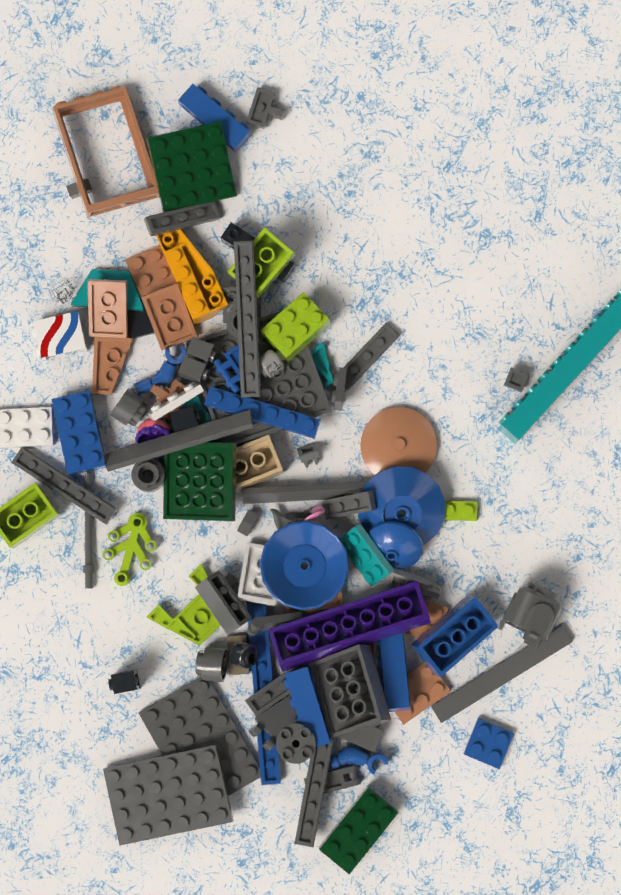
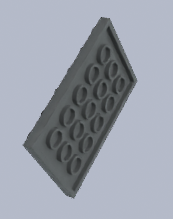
M202 676L139 712L142 721L162 755L217 744L228 796L260 778V768L211 681L203 680Z
M217 744L103 768L119 846L234 821Z

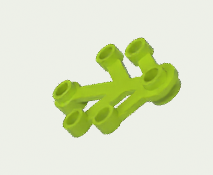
M141 513L132 514L128 519V524L116 531L111 530L108 533V539L116 542L120 536L131 531L128 540L112 549H105L102 553L103 558L110 561L115 555L126 550L121 569L114 576V581L119 586H126L130 582L128 570L133 552L137 556L142 570L147 571L152 566L151 561L146 558L137 542L138 534H140L145 542V549L147 551L153 552L157 548V544L152 541L145 529L147 519ZM136 519L141 520V524L139 526L134 525V521ZM113 532L117 534L115 540H112L110 537ZM150 542L154 544L152 550H149L147 547ZM107 551H111V558L105 557ZM144 561L149 562L148 568L142 567ZM120 575L125 576L124 582L118 580Z

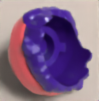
M149 418L138 426L135 441L139 444L172 434L171 426L161 419L154 421Z

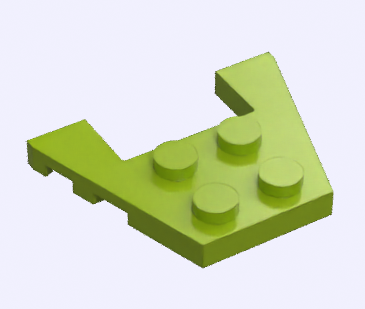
M201 564L189 575V578L196 585L208 577ZM200 594L175 618H172L160 605L146 616L148 619L199 646L221 626Z

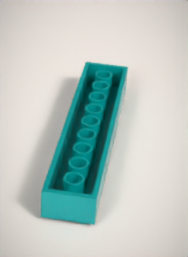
M621 289L614 296L616 300L613 301L611 299L601 310L602 316L598 313L588 324L591 328L588 330L585 327L575 338L578 342L575 344L572 341L562 352L565 356L563 358L559 356L550 365L552 370L550 372L546 370L537 380L539 384L537 386L533 384L524 394L526 398L524 400L520 398L511 408L514 410L513 413L507 412L498 422L501 424L498 429L514 444L521 439L621 329Z

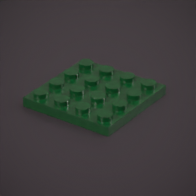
M221 121L146 137L163 212L237 196Z
M201 443L164 455L163 519L235 521L236 443Z

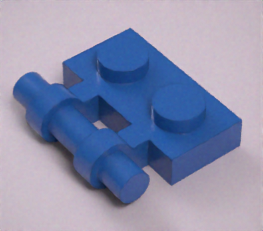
M239 344L224 354L228 361L222 363L220 359H217L213 362L217 368V373L223 376L226 386L232 389L234 394L241 390L237 385L240 382ZM231 367L237 373L234 377L228 372V369Z

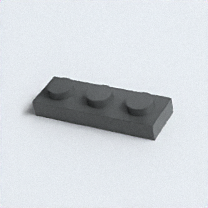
M373 491L322 501L326 520L376 510Z

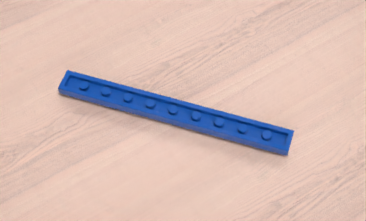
M246 601V610L252 617L247 622L248 626L254 618L267 616L266 604ZM260 631L255 636L249 635V644L255 646L258 653V660L251 667L253 694L272 682L268 631ZM264 729L257 736L261 785L280 784L279 753L276 745L268 751L262 746L271 737Z

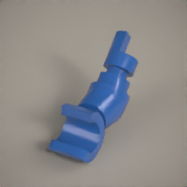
M183 343L179 346L180 354L176 356L171 355L170 349L165 347L167 360L163 362L160 370L156 371L157 373L152 375V378L147 377L134 383L138 395L150 392L154 384L159 387H165L174 381L178 367L177 364L181 363L184 356H186V349Z
M349 745L343 747V750L339 751L337 755L332 754L330 756L328 771L340 767L339 764L341 763L343 765L349 763V765L357 764L361 766L366 764L370 773L374 775L375 769L372 767V762L375 759L383 760L384 765L389 764L387 758L381 753L368 755L369 752L356 745Z

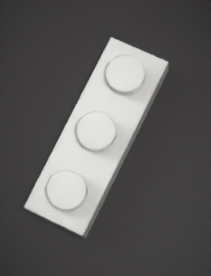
M192 382L183 387L184 391L177 394L175 392L168 396L166 402L162 404L159 402L153 405L148 415L155 421L203 392V388L200 384Z

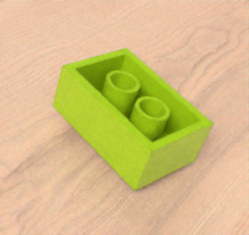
M265 227L253 240L257 298L262 296L296 255ZM235 263L227 271L233 278H235Z
M303 292L263 327L261 334L289 363L330 326V320Z
M32 484L0 507V535L9 548L14 549L60 516L39 484Z

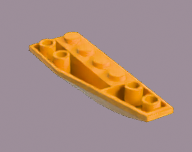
M181 229L156 235L194 324L197 325L207 321L225 309L228 303L213 270Z

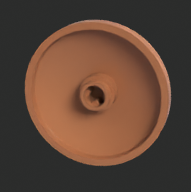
M404 407L388 408L377 413L365 426L360 443L361 455L365 465L374 475L392 467H413L426 473L434 462L437 452L435 431L429 421L415 410Z

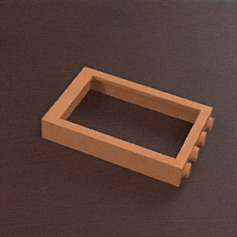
M115 86L106 92L97 91L88 97L79 96L70 102L60 101L53 106V115L87 218L159 198L153 167L126 86ZM120 101L148 188L91 204L63 117Z

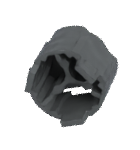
M527 582L526 586L519 588L518 592L514 593L503 619L500 620L498 629L503 631L507 623L525 632L523 636L524 643L537 648L541 640L548 641L561 613V605L556 601L558 595L540 585Z

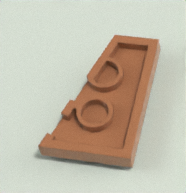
M94 337L92 395L113 394L133 338Z

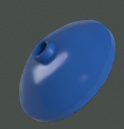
M395 521L382 522L372 527L368 532L370 538L393 568L400 570L409 568L416 564L422 555L423 543L421 537L413 528L404 523Z

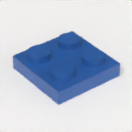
M477 718L463 754L500 769L514 733Z

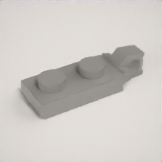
M393 568L394 571L390 574L388 586L396 588L417 581L423 597L430 596L439 599L442 586L425 578Z

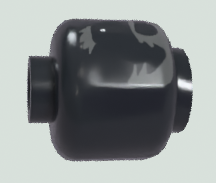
M237 642L230 649L229 660L234 666L249 669L258 660L257 649L252 644Z

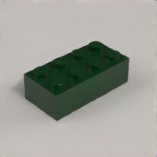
M367 786L320 844L319 850L350 875L399 812Z

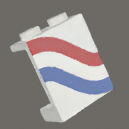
M78 311L33 321L34 326L31 327L33 338H37L38 345H35L37 356H40L43 361L47 360V357L78 350L80 352L88 351L82 320Z

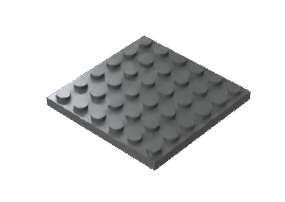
M281 311L260 318V328L258 331L259 357L267 350L277 352L262 337L261 329ZM228 329L200 339L214 345L217 352L215 360L220 359L222 363L228 361L224 354L239 344L238 338L234 337ZM308 346L289 363L284 360V369L275 377H260L261 397H247L314 418L332 413ZM210 362L208 367L210 369L209 375L200 384L204 390L205 401L210 386L234 393L232 389L226 386L223 376L217 373L214 363ZM232 367L228 369L232 377L237 375ZM208 407L212 421L233 415ZM253 421L254 428L221 437L219 441L220 443H236V446L282 431L283 429Z

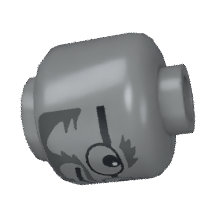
M267 350L259 357L260 373L265 378L267 376L273 378L284 369L283 361L285 358L279 351Z

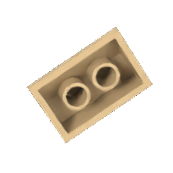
M269 435L236 447V493L242 491L243 488L252 487L284 474Z

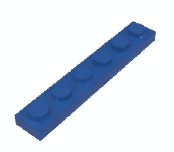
M211 386L204 404L206 407L233 415L250 410L253 421L313 439L316 437L321 422L320 419L251 398L241 397V395Z

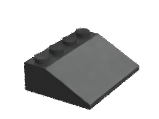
M358 644L309 663L330 739L391 721L370 645Z

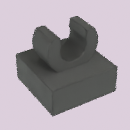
M511 367L503 386L521 393L529 374Z
M315 443L297 448L301 463H304L306 468L309 467L308 461L314 460L316 465L319 463L318 458L320 456Z

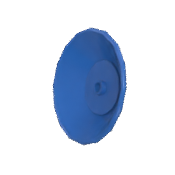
M392 467L378 472L365 484L362 492L373 491L376 510L358 513L360 523L367 533L379 523L395 521L413 528L421 537L423 546L438 534L445 519V499L440 486L427 473L413 467ZM404 510L406 511V513L404 515H400L399 511Z
M311 521L289 523L273 533L264 545L260 559L262 581L272 597L284 606L307 610L320 608L335 599L345 585L349 563L347 550L337 534L325 525ZM304 562L308 564L306 570L301 568V564Z

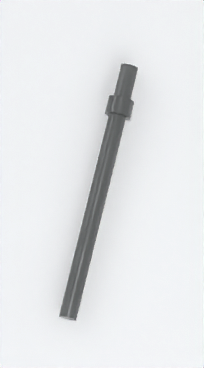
M84 473L85 488L92 492V473ZM85 511V565H83V573H85V589H93L95 565H93L92 515Z

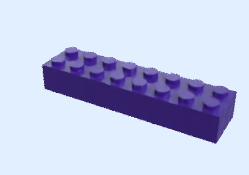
M415 581L268 630L282 672L358 644L366 645L430 624L431 621L418 582Z

